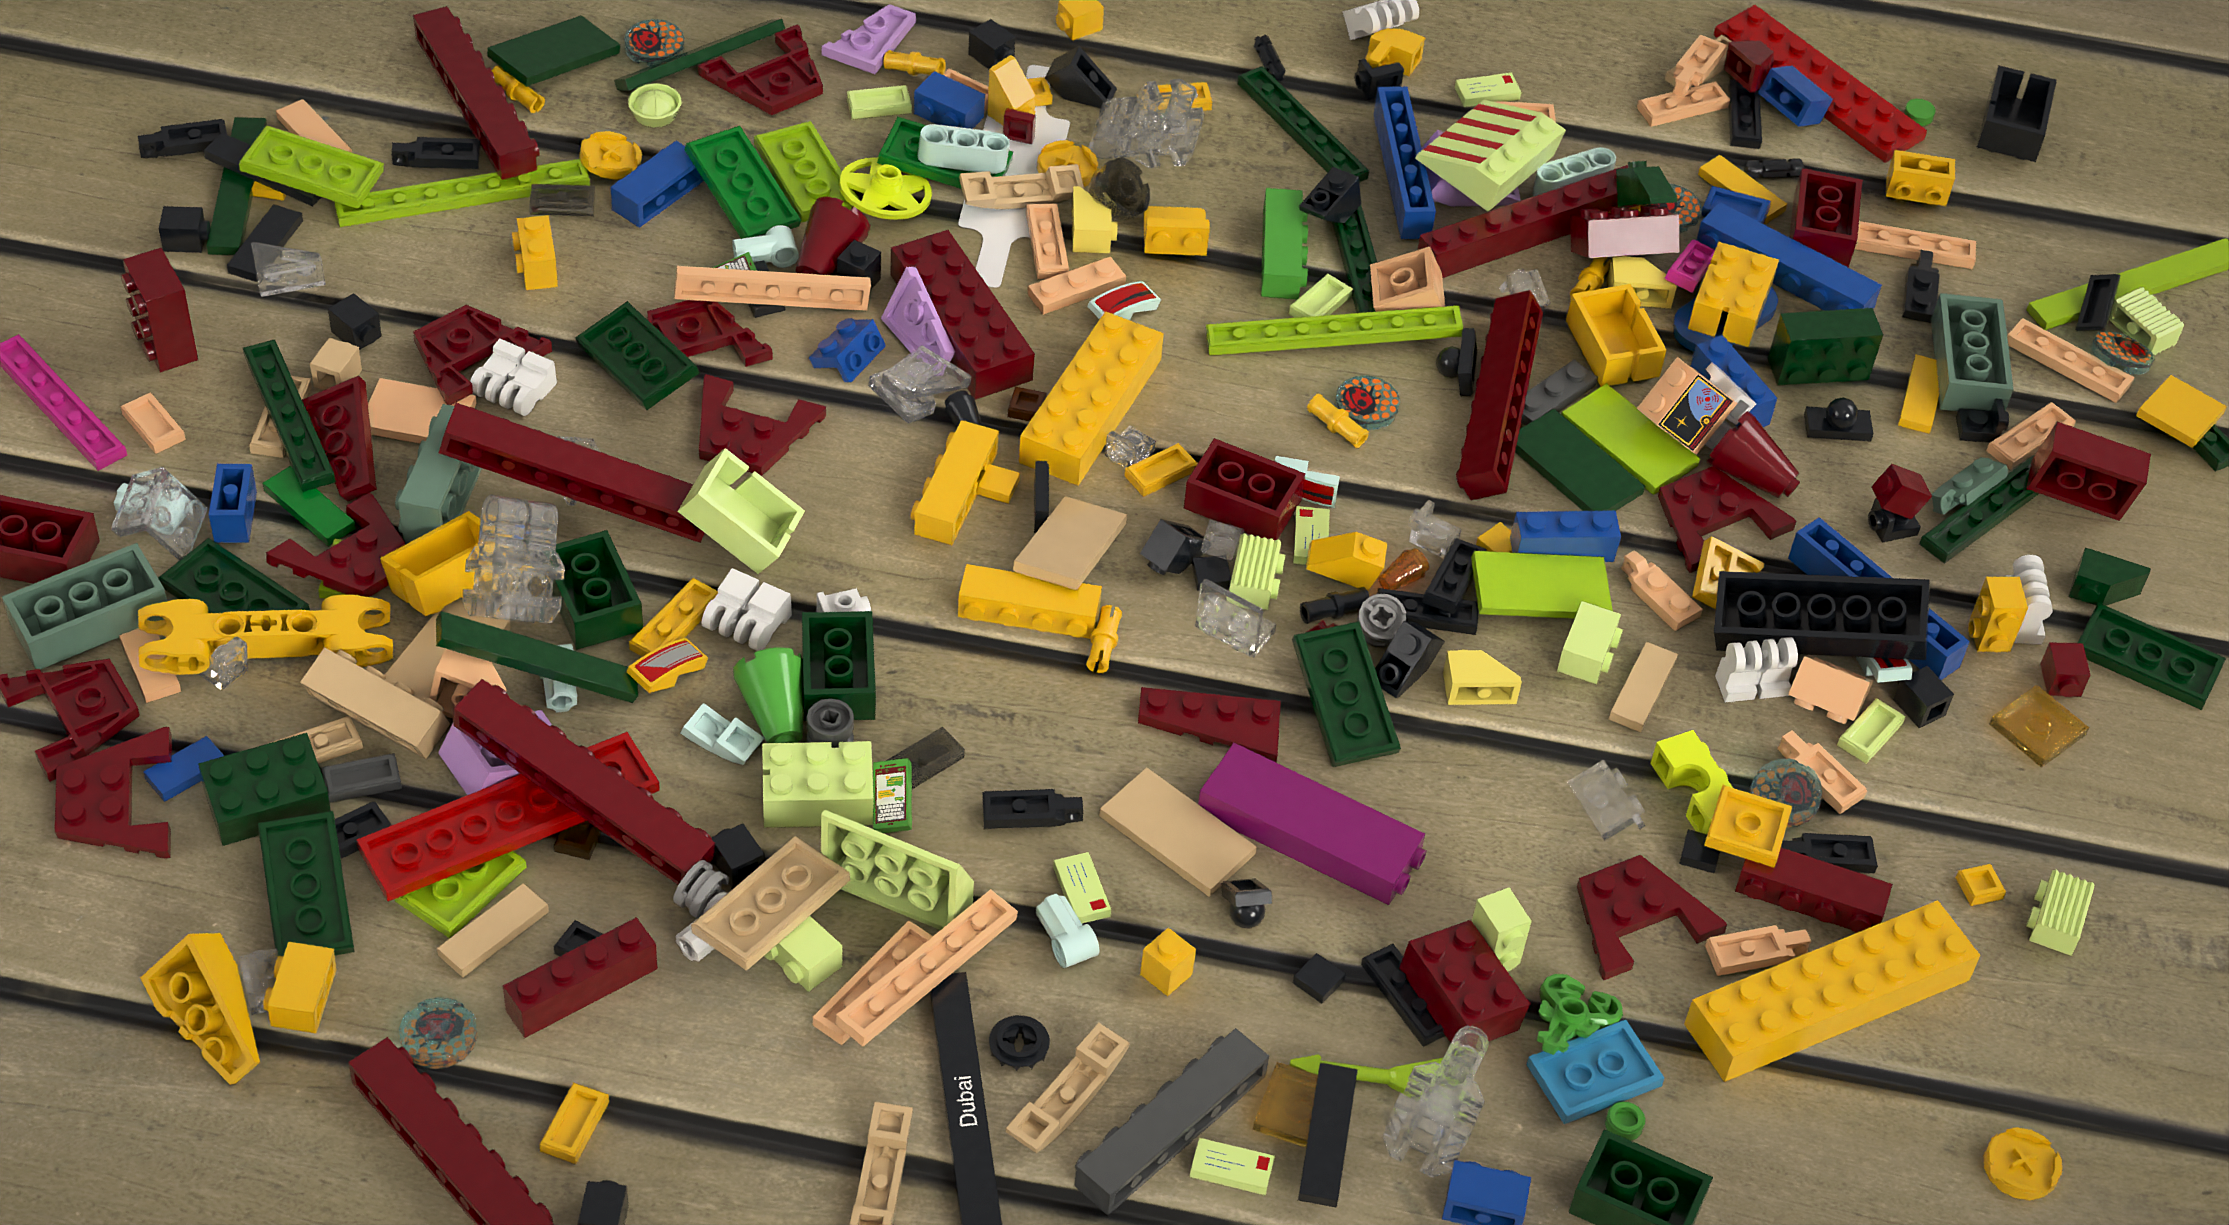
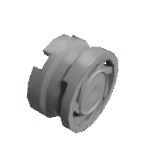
M1376 594L1363 602L1358 613L1357 622H1360L1366 643L1374 647H1388L1403 621H1406L1405 608L1396 597L1389 594Z
M705 860L697 862L686 873L673 897L675 904L681 908H689V913L697 919L703 915L706 905L715 895L725 892L721 889L722 883L727 885L729 881L728 876L721 871L714 872L712 865Z

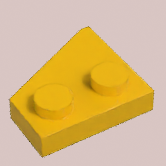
M1711 536L1703 543L1692 598L1716 609L1719 571L1758 573L1764 568L1765 563Z

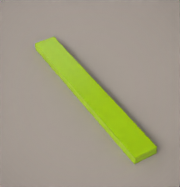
M580 159L538 165L536 171L501 180L498 173L494 172L369 192L358 209L335 201L334 205L339 226L346 227L590 187V178L587 169L582 165Z
M2227 238L2118 273L2120 274V281L2115 299L2140 287H2144V290L2148 291L2149 295H2154L2229 270V240ZM2088 283L2029 302L2026 311L2044 330L2078 320Z
M1459 306L1206 324L1209 356L1462 337L1463 331Z

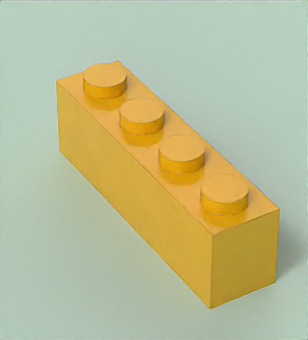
M961 420L956 431L949 433L946 441V451L944 455H938L934 466V475L932 478L927 477L922 491L923 497L921 501L916 500L912 507L911 520H915L914 535L953 545L977 496V488L988 464H993L998 453V430Z
M966 564L958 597V617L1090 639L1092 631L1096 629L1102 586L1082 583L1077 590H1073L1017 572Z

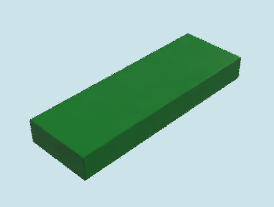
M291 466L263 482L264 492L328 547L333 544L334 539H341L356 529L354 520L318 489L315 488L303 492Z

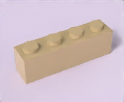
M324 647L300 682L310 696L347 716L350 715L352 719L427 759L450 725L442 713L444 708L430 698L426 697L422 701L414 697L415 692L401 682L397 681L393 685L385 681L386 676L371 666L363 669L356 665L357 660L348 653L339 650L336 654Z

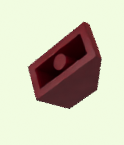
M1761 41L1729 42L1724 70L1749 92H1756L1762 86L1770 68L1773 66V51Z

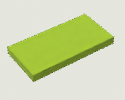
M811 121L754 136V145L800 217L801 223L808 221L811 207L820 197L838 198L844 201L841 206L852 209L853 206L845 200L840 192L839 180L842 171ZM849 188L850 192L859 200L854 190Z
M266 125L240 160L239 170L358 209L384 172V163Z
M1607 383L1561 413L1562 416L1645 485V489L1652 495L1657 494L1660 487L1675 482L1699 465L1700 458L1657 426Z
M1474 551L1471 556L1479 614L1575 619L1582 601L1613 611L1604 557Z

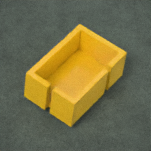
M1718 242L1694 302L1688 329L1715 337L1722 311H1726L1728 316L1722 335L1729 342L1749 348L1770 292L1779 260Z
M1631 284L1573 293L1571 296L1566 322L1593 374L1598 377L1597 381L1600 387L1606 383L1609 386L1627 383L1629 377L1634 382L1657 378L1661 374L1667 349L1645 309L1640 308L1641 302Z
M470 511L380 558L391 592L404 602L410 603V606L424 616L438 613L444 606L453 601L469 596L475 589L482 586V581H496L503 574L514 569L504 534Z

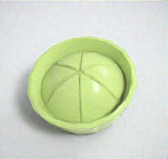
M658 83L640 86L628 98L629 108L634 118L639 123L648 127H663L675 120L682 103L681 96L675 89Z

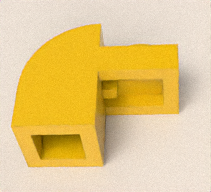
M1397 28L1380 30L1370 37L1368 54L1365 59L1371 68L1399 62L1404 69L1403 74L1410 76L1422 60L1425 37Z

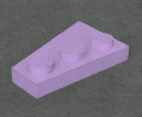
M889 4L866 18L864 25L854 31L849 29L842 33L841 39L837 42L831 43L829 41L822 46V56L876 74L883 65L884 55L887 50L894 51L916 23V14Z
M906 267L881 320L932 378H942L955 350L917 268Z

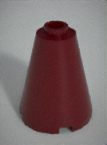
M828 196L818 198L810 210L795 269L796 273L833 275L837 270V258L853 240L863 243L868 237L870 224L862 212L854 206L851 210L841 206L844 201L838 198Z
M1747 411L1737 420L1740 422V425L1729 429L1709 455L1710 458L1706 462L1776 498H1780L1783 494L1789 497L1800 484V481L1796 479L1799 472L1756 417Z

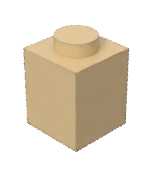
M328 338L310 363L313 387L325 390L358 376L362 371L359 347Z

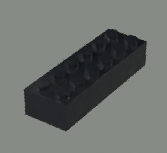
M1719 571L1714 625L1716 651H1726L1729 643L1740 642L1744 648L1748 641H1757L1762 652L1764 640L1773 639L1778 644L1781 638L1792 637L1796 643L1797 653L1803 655L1926 660L1930 580Z

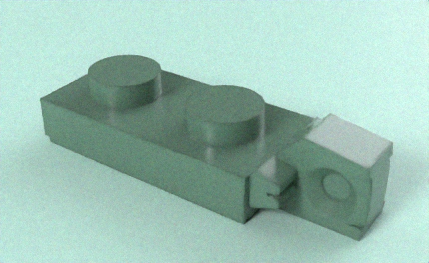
M1980 457L1975 460L1971 465L1954 475L1931 494L1933 512L1944 515L1958 504L1968 506L2007 477V464L1993 461L1990 458Z

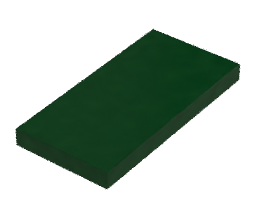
M580 15L488 47L487 57L527 87L620 53L621 44Z
M628 301L575 337L578 345L646 410L700 373L697 366Z
M1555 409L1519 430L1515 453L1582 511H1617L1644 493L1645 485Z
M207 538L158 577L167 592L178 599L203 601L207 604L209 613L271 610L310 611L308 603L210 538Z
M2101 603L2097 604L2078 643H2083L2087 660L2200 710L2203 709L2226 658Z
M1360 622L1294 635L1292 638L1293 646L1332 767L1399 753L1401 750L1399 740Z
M328 811L258 823L276 958L284 956L288 942L334 949V955L355 952L334 812Z

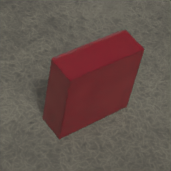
M1006 108L1003 118V134L1010 140L1032 145L1035 138L1036 115Z

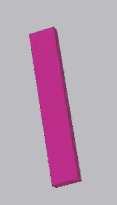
M19 334L0 343V367L97 471L128 456L126 447Z

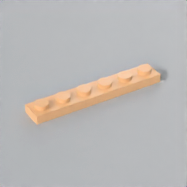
M677 266L674 299L867 311L871 281L870 278Z
M990 889L836 1015L835 1024L862 1047L865 1046L1016 921L1018 911Z

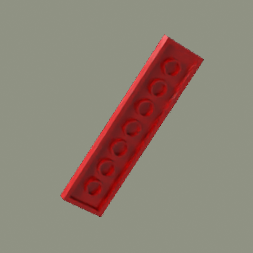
M1753 5L1715 26L1713 36L1716 38L1723 35L1733 42H1763L1773 51L1774 63L1772 68L1793 66L1833 98L1824 118L1884 163L1892 159L1894 150L1906 151L1925 140L1927 133L1925 128L1757 5Z
M628 732L587 747L597 760L607 767L613 766L618 769L624 778L635 787H643L651 794L660 791L657 777ZM520 774L359 838L356 841L360 854L386 900L389 902L587 820Z

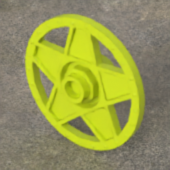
M864 158L847 165L840 175L839 188L845 200L861 212L874 217L890 220L912 218L924 212L931 201L932 189L926 178L904 172L907 175H901V170L893 165L878 164V158ZM871 166L870 174L853 173L858 169ZM849 188L863 193L862 201L858 200L850 192ZM923 190L924 198L919 204L911 194ZM890 205L900 211L882 210V208Z

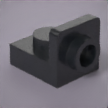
M1361 59L1358 62V69L1354 79L1357 88L1363 91L1368 100L1376 98L1378 87H1401L1404 69L1399 62L1371 68L1366 59Z
M1995 399L1991 411L1959 408L1956 415L1959 440L1990 443L2001 436L2002 431H2006L2009 424V413L2004 411L2003 400Z
M1875 498L1872 509L1868 514V522L1882 543L1918 536L1921 526L1915 516L1913 519H1909L1882 509L1877 498Z

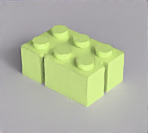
M725 448L704 466L677 512L759 574L780 557L791 537L790 534L794 532L805 510L755 471L736 488L732 489L730 485L746 473L749 466Z
M871 741L839 742V748H832L831 742L762 743L764 828L821 826V814L824 810L861 825H873Z

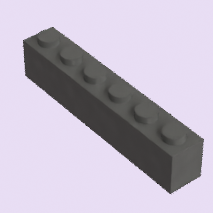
M1236 1028L1226 1037L1219 1036L1211 1044L1208 1052L1199 1060L1194 1058L1186 1065L1181 1076L1174 1082L1167 1081L1158 1090L1156 1097L1147 1105L1144 1103L1139 1105L1122 1127L1112 1128L1106 1134L1100 1146L1093 1152L1088 1150L1080 1156L1075 1165L1074 1186L1104 1213L1109 1215L1263 1080L1267 1073L1269 1055Z

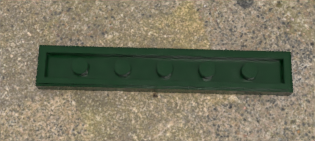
M771 19L615 79L614 83L617 90L630 91L774 35L785 29L783 20Z
M1263 66L1238 76L1237 84L1327 173L1332 167L1358 176L1359 182L1368 179L1370 170Z
M235 117L231 137L252 145L267 125L266 118ZM225 167L222 173L207 242V251L210 255L236 254L244 241L253 198L252 186L254 180Z
M1360 205L1345 223L1332 222L1349 287L1353 288L1352 298L1356 313L1376 312L1373 306L1370 265L1377 263L1362 205Z
M276 340L244 347L245 360L302 491L336 483L335 474Z
M2035 454L2008 473L2005 479L1968 506L1964 505L1923 535L1919 545L1945 564L2040 494L2027 489L2031 461Z
M443 611L436 618V646L633 703L638 697V683L627 673V666Z

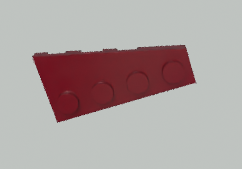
M358 375L302 399L335 474V484L340 496L348 502L377 490L366 382Z
M1141 687L1138 723L1179 736L1188 733L1200 738L1199 742L1209 745L1218 742L1232 746L1233 743H1236L1277 763L1281 701Z

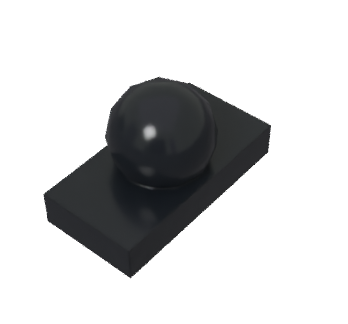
M1463 328L1461 349L1453 346L1444 348L1439 352L1436 359V366L1442 375L1449 378L1458 377L1460 396H1472L1474 391L1478 355L1476 330L1474 328Z
M1844 397L1837 398L1830 402L1827 408L1806 406L1804 419L1807 438L1872 440L1874 433L1870 410H1858L1852 400Z
M1256 878L1223 881L1221 883L1222 896L1231 903L1229 912L1235 925L1246 929L1258 926L1265 916L1266 908L1264 904H1272L1271 890Z

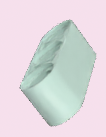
M930 124L923 127L920 132L918 159L928 166L974 172L990 171L991 174H998L1006 168L1010 141L1007 136L998 132Z
M1599 147L1545 163L1537 170L1533 197L1613 170L1616 155L1607 148Z

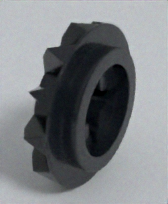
M1023 1015L1006 1017L1000 1020L990 1032L989 1046L991 1056H995L999 1060L1001 1067L1007 1064L1013 1066L1016 1071L1020 1067L1026 1066L1033 1069L1037 1062L1045 1060L1050 1047L1049 1034L1046 1028L1034 1018ZM1018 1034H1022V1039H1024V1046L1020 1052H1016L1017 1050H1015L1014 1045L1016 1039H1018Z

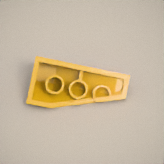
M221 933L188 934L144 973L140 979L156 1010L163 1017H170L180 1027L178 1032L186 1040L191 1039L202 1050V1057L230 1085L236 1084L260 1063L238 967Z

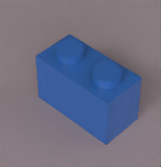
M1793 66L1771 68L1758 92L1798 127L1820 124L1833 101V98Z
M935 71L914 91V114L937 125L973 129L984 118V93Z
M217 464L209 509L213 539L216 543H249L257 495L252 464Z
M1454 1160L1442 1220L1463 1225H1522L1525 1218L1531 1177L1520 1175L1512 1170L1501 1171L1484 1167L1472 1161L1461 1162Z

